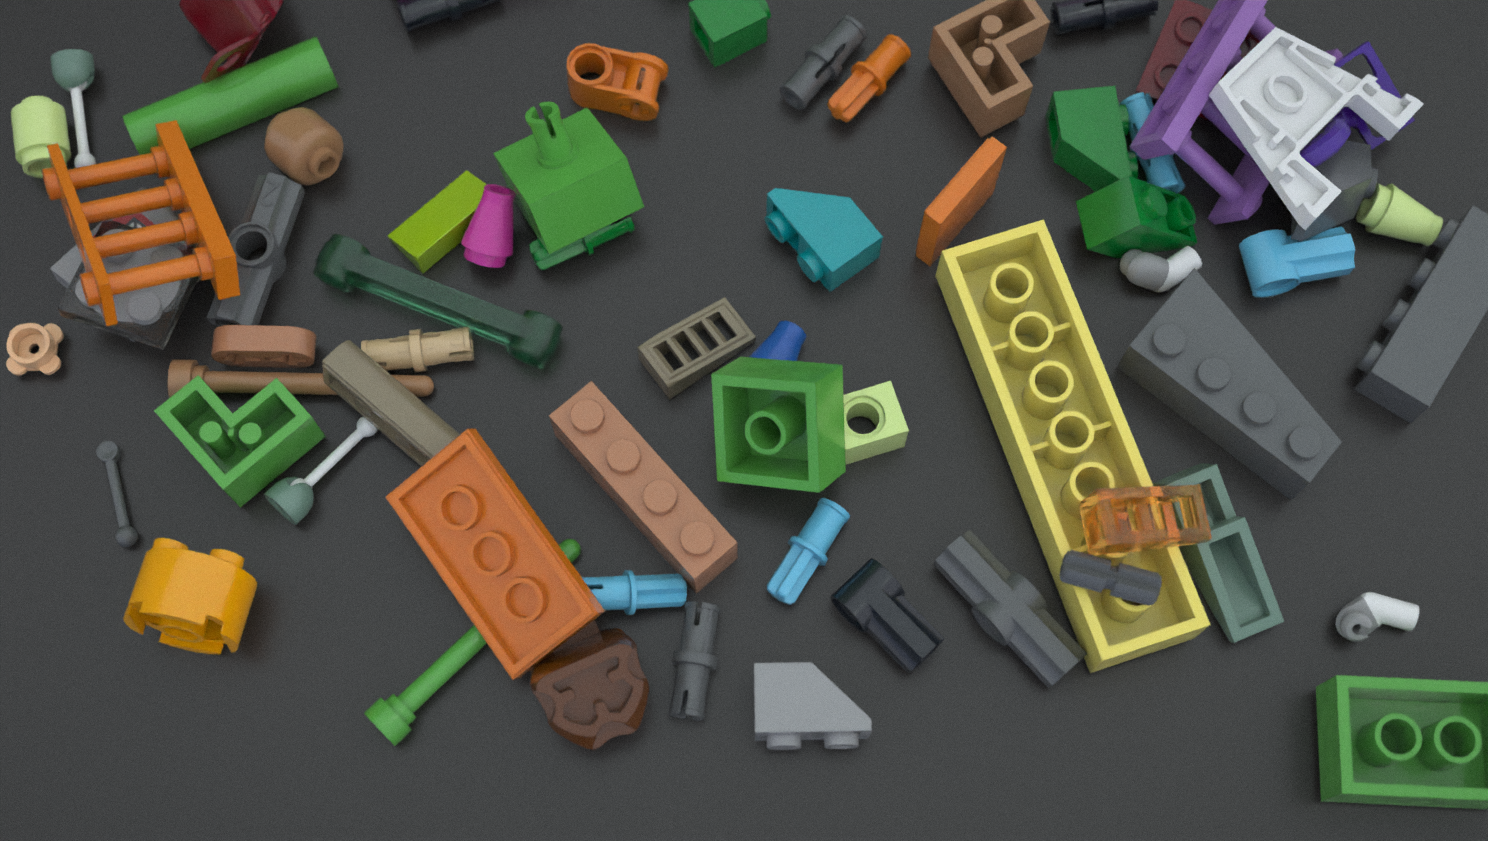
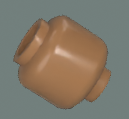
M299 107L289 109L274 117L267 128L264 148L267 158L295 183L307 186L319 183L335 173L342 159L344 144L340 133L314 110Z

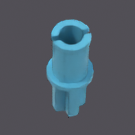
M821 498L817 503L818 506L797 537H790L788 540L790 549L767 583L766 590L775 599L785 604L792 605L795 603L818 565L825 566L828 561L825 555L843 525L850 518L849 513L843 507L829 499Z
M625 570L622 576L582 577L605 611L624 610L626 615H633L636 609L681 607L686 603V580L680 574L634 575L632 570Z

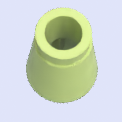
M1377 183L1370 199H1362L1356 216L1357 222L1364 224L1367 232L1420 243L1425 246H1430L1436 240L1443 225L1442 217L1435 215L1393 184L1383 186Z

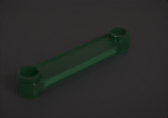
M332 234L329 241L324 243L315 260L316 266L313 274L333 288L351 292L354 286L459 328L469 326L472 333L507 346L506 350L511 356L536 368H545L548 360H552L561 341L562 325L541 312L525 310L523 315L509 311L370 256V251L365 246L341 234Z

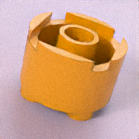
M157 538L154 540L152 549L145 553L123 621L129 628L143 635L146 625L159 630L161 635L158 642L175 648L204 654H221L224 644H227L232 653L238 649L258 584L251 574L242 569L245 559L234 552L224 549H212L210 554L207 555L191 551L185 544L169 538Z

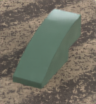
M1200 463L1153 482L1152 484L1177 545L1195 582L1229 641L1235 643L1284 622L1246 518L1236 516L1217 464Z

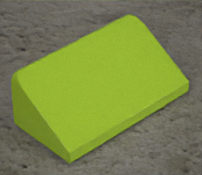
M466 170L391 232L388 238L423 274L461 242L481 200L484 186L487 184Z

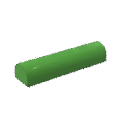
M315 36L225 73L208 83L203 82L123 115V120L140 155L150 153V147L158 146L155 124L177 120L188 148L191 149L339 87Z

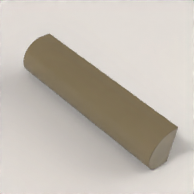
M351 340L341 343L322 361L324 383L421 467L460 435Z

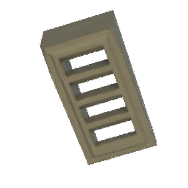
M724 297L656 334L638 346V358L670 400L754 343L756 336ZM720 317L723 318L736 335L728 341L713 323ZM705 329L717 347L709 350L697 333ZM686 340L689 341L700 356L693 361L680 345ZM670 351L682 365V367L675 371L664 358V355Z

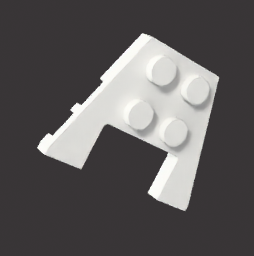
M1275 27L1216 84L1209 96L1297 223L1306 230L1342 191L1302 158L1300 151L1344 107H1349L1384 138L1390 141L1422 107L1423 103L1407 93L1400 99L1380 89L1381 86L1375 82L1378 78L1370 74L1360 79L1334 66L1336 57Z

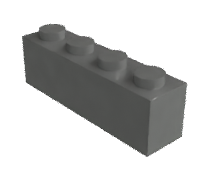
M1474 205L1459 221L1450 217L1443 225L1438 237L1432 243L1440 248L1435 258L1431 261L1425 257L1407 283V285L1415 289L1408 302L1400 298L1384 320L1382 326L1390 330L1382 344L1374 340L1357 365V368L1363 371L1364 374L1354 390L1410 424L1430 407L1488 310V214Z

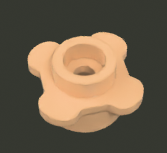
M25 323L15 326L10 331L7 339V351L10 355L6 361L8 370L17 376H21L27 371H41L45 375H51L58 371L61 366V360L57 356L58 343L64 337L61 328L52 323L44 327L36 323ZM35 345H38L39 351L35 354H32L31 349Z

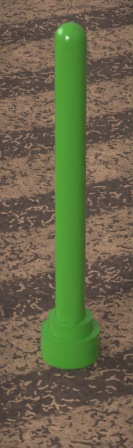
M565 539L559 544L571 563L580 555L581 547L576 540ZM475 625L461 636L398 697L394 693L385 701L380 697L364 712L365 716L394 746L412 731L409 725L416 719L413 713L487 644Z

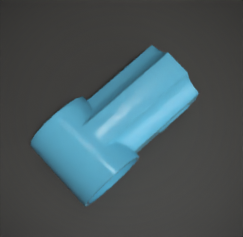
M1343 227L1328 229L1303 241L1291 239V235L1287 236L1284 230H1267L1251 235L1239 243V250L1252 295L1255 297L1263 298L1279 295L1294 289L1303 282L1349 275L1355 268L1354 242L1351 234L1345 232Z

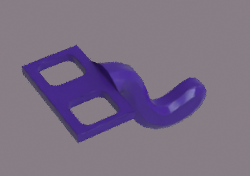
M1369 41L1364 42L1333 64L1340 68L1357 55H1363L1373 71V76L1378 78L1375 82L1381 86L1380 89L1402 99ZM1344 107L1323 128L1324 131L1300 151V155L1314 168L1319 166L1344 146L1351 134V128L1357 130L1365 144L1371 145V150L1387 139L1382 135L1375 137L1360 116L1349 107ZM1411 117L1400 130L1415 121L1414 118Z

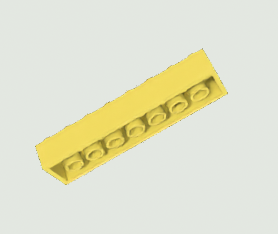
M1044 219L943 250L935 276L1078 644L1087 653L1084 659L1089 672L1093 673L1196 638L1210 626V622ZM1075 550L1111 560V566L1116 567L1120 562L1157 572L1162 577L1159 597L1153 605L1148 606L1111 596L1108 589H1103L1102 593L1063 583L1060 580V568L1063 557L1067 551Z

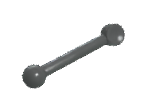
M104 441L98 445L96 455L106 465L119 526L115 539L120 546L131 547L138 540V533L129 523L118 472L117 461L121 457V450L114 442Z

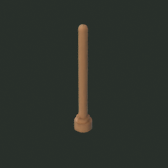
M173 359L168 371L169 398L197 375L202 378L214 393H258L274 379L278 378L291 394L338 395L324 383L323 373L209 371L207 365H199L197 360ZM392 375L416 397H425L433 392L434 383L428 376Z

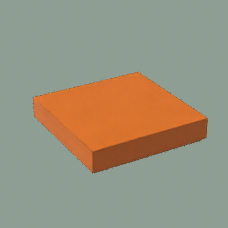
M994 137L987 138L925 209L915 252L916 257L928 266L935 262L941 255V252L947 248L994 193L1007 150L1004 144Z

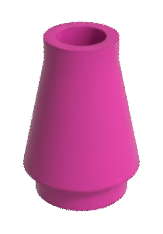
M495 184L484 186L481 200L461 240L462 245L465 247L464 257L468 261L485 267L499 268L505 266L507 257L513 255V219L516 193L512 189Z

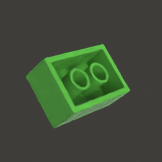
M1335 675L1316 687L1321 802L1488 809V682Z

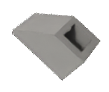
M812 662L754 663L755 741H767V749H800L801 740H824V748L853 749L859 747V739L869 738L872 731L871 718Z

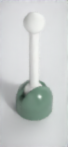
M81 49L61 50L54 53L50 57L55 81L63 89L71 92L78 155L74 159V165L76 168L96 164V160L89 153L82 91L88 89L94 81L95 66L93 55Z
M361 417L357 421L356 430L305 479L295 476L286 477L276 482L264 496L285 519L293 525H297L313 506L314 493L312 486L363 437L373 436L378 429L366 418Z

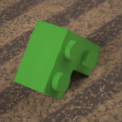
M197 375L154 410L240 508L326 437L312 416L278 378L274 379L232 413L202 378Z

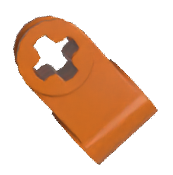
M585 43L573 49L567 58L568 89L572 100L579 106L621 114L634 120L648 121L655 119L658 115L659 105L656 102L660 82L666 79L669 68L662 59L651 54L632 53L593 43ZM588 72H595L601 75L595 80L580 78L581 75Z

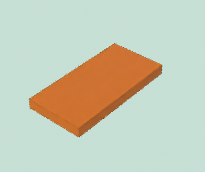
M476 428L466 429L386 496L390 505L512 680L521 678L605 612L602 605Z

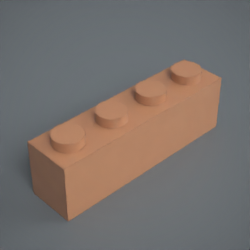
M592 381L549 415L555 436L672 568L682 575L688 586L696 594L738 559L737 541Z

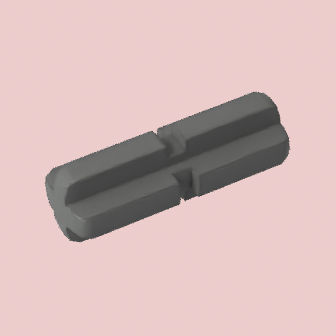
M1075 550L1067 551L1060 568V580L1063 583L1102 593L1103 589H1108L1111 596L1148 606L1153 605L1157 601L1162 585V577L1157 572L1120 562L1116 567L1111 566V560Z

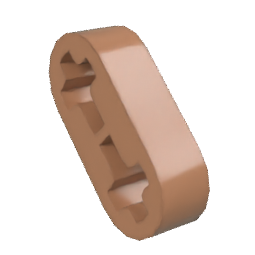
M223 325L214 329L211 357L216 362L238 367L303 368L314 364L317 336L310 330L292 326Z

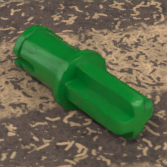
M628 217L613 225L609 224L551 254L547 252L539 238L531 241L529 250L536 266L540 270H547L584 252L590 256L594 254L593 248L627 232L631 233L635 228L632 218Z

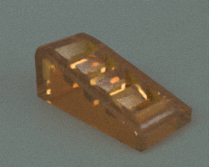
M1200 485L1095 489L1079 505L1087 550L1090 555H1113L1206 543L1212 539ZM1179 502L1185 528H1177L1172 503ZM1152 505H1156L1160 530H1156ZM1128 508L1133 509L1137 531H1132Z

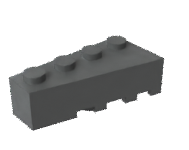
M1195 268L1132 341L1117 366L1123 373L1289 500H1292L1312 481L1342 443Z

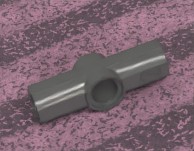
M270 172L266 175H258L242 222L228 236L236 254L240 295L218 300L215 294L207 316L208 321L212 325L220 327L223 325L259 324L272 285L282 277L286 270L287 260L284 251L305 195L302 185L289 180L286 176ZM267 248L264 255L259 259L247 260L250 253L254 250Z
M970 529L954 540L935 559L933 565L972 606L971 612L984 631L997 643L1003 646L1008 644L1023 660L1025 665L1048 688H1051L1087 654L1046 611L1047 604L1034 585L1016 571L1010 573Z

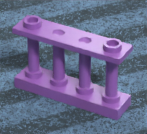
M1218 0L1130 145V148L1143 160L1176 153L1221 195L1208 217L1214 225L1248 219L1261 206L1263 201L1262 194L1269 184L1263 172L1209 96L1224 72L1228 73L1243 59L1240 56V46L1248 32L1261 42L1276 27L1264 15L1266 12L1264 6L1268 0ZM1337 48L1325 51L1336 57L1335 62L1343 57V54ZM1200 112L1245 154L1233 176L1191 138L1192 131L1190 129Z

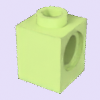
M891 381L843 395L846 465L905 446L909 429ZM863 416L870 419L876 429L868 434H859L851 430L847 422L854 417Z

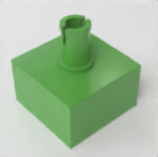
M548 101L539 103L545 121L539 118L534 106L526 112L525 119L532 130V135L493 154L507 187L516 193L514 203L547 252L551 254L643 208L644 204L627 157L590 110L585 108L562 120L558 105Z
M739 357L711 374L717 481L820 493L846 472L842 365Z

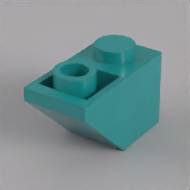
M774 188L767 193L766 217L764 219L768 229L780 243L788 241L798 253L797 261L805 275L813 282L820 280L829 292L879 258L883 236L850 197Z

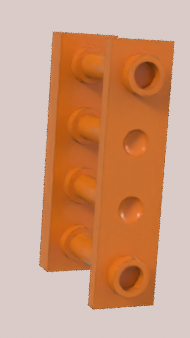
M177 120L155 124L158 146L150 147V153L73 169H67L58 144L47 145L51 167L42 169L46 191L50 201L57 199L61 201L86 269V273L80 274L88 307L99 305L106 326L118 324L113 295L199 276L201 281L210 279L218 300L240 295L236 254ZM152 174H156L158 179L167 177V180H164V186L80 203L76 190ZM170 207L172 212L177 210L182 212L178 214V220L93 238L88 225ZM184 241L186 246L192 244L196 246L193 249L192 255L108 274L102 262L103 258Z

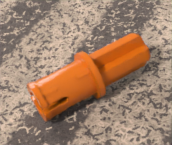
M888 34L864 62H856L851 68L852 75L828 99L827 107L832 112L831 115L837 120L849 122L873 96L882 95L886 91V82L911 57L908 45L898 36Z

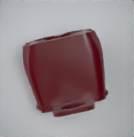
M181 0L179 7L187 20L218 52L209 62L201 76V80L204 83H208L231 70L245 66L256 49L263 33L273 21L285 0ZM224 60L227 61L224 65L218 67Z

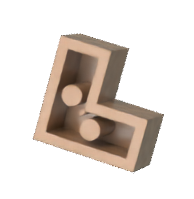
M986 0L933 27L928 59L980 138L1025 114L1033 85L1019 64L1041 53L1050 21L1035 0Z

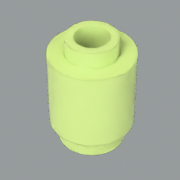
M45 96L27 97L20 104L12 108L11 122L15 157L17 162L22 165L23 172L32 177L43 178L42 169L51 167L47 145L52 144L59 145L66 164L71 157L65 108Z

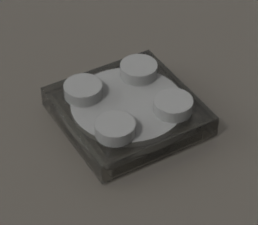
M105 220L100 225L95 237L136 228L112 220ZM176 242L103 258L102 262L108 274L192 255L193 249L196 247ZM82 261L57 309L64 318L164 350L199 276L113 295L118 324L106 326L99 305L88 307L80 280V274L86 273Z

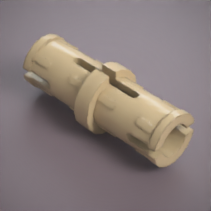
M469 326L422 333L421 329L409 330V335L361 341V350L386 371L414 368L415 372L427 371V366L474 360L473 339L470 336L471 329Z

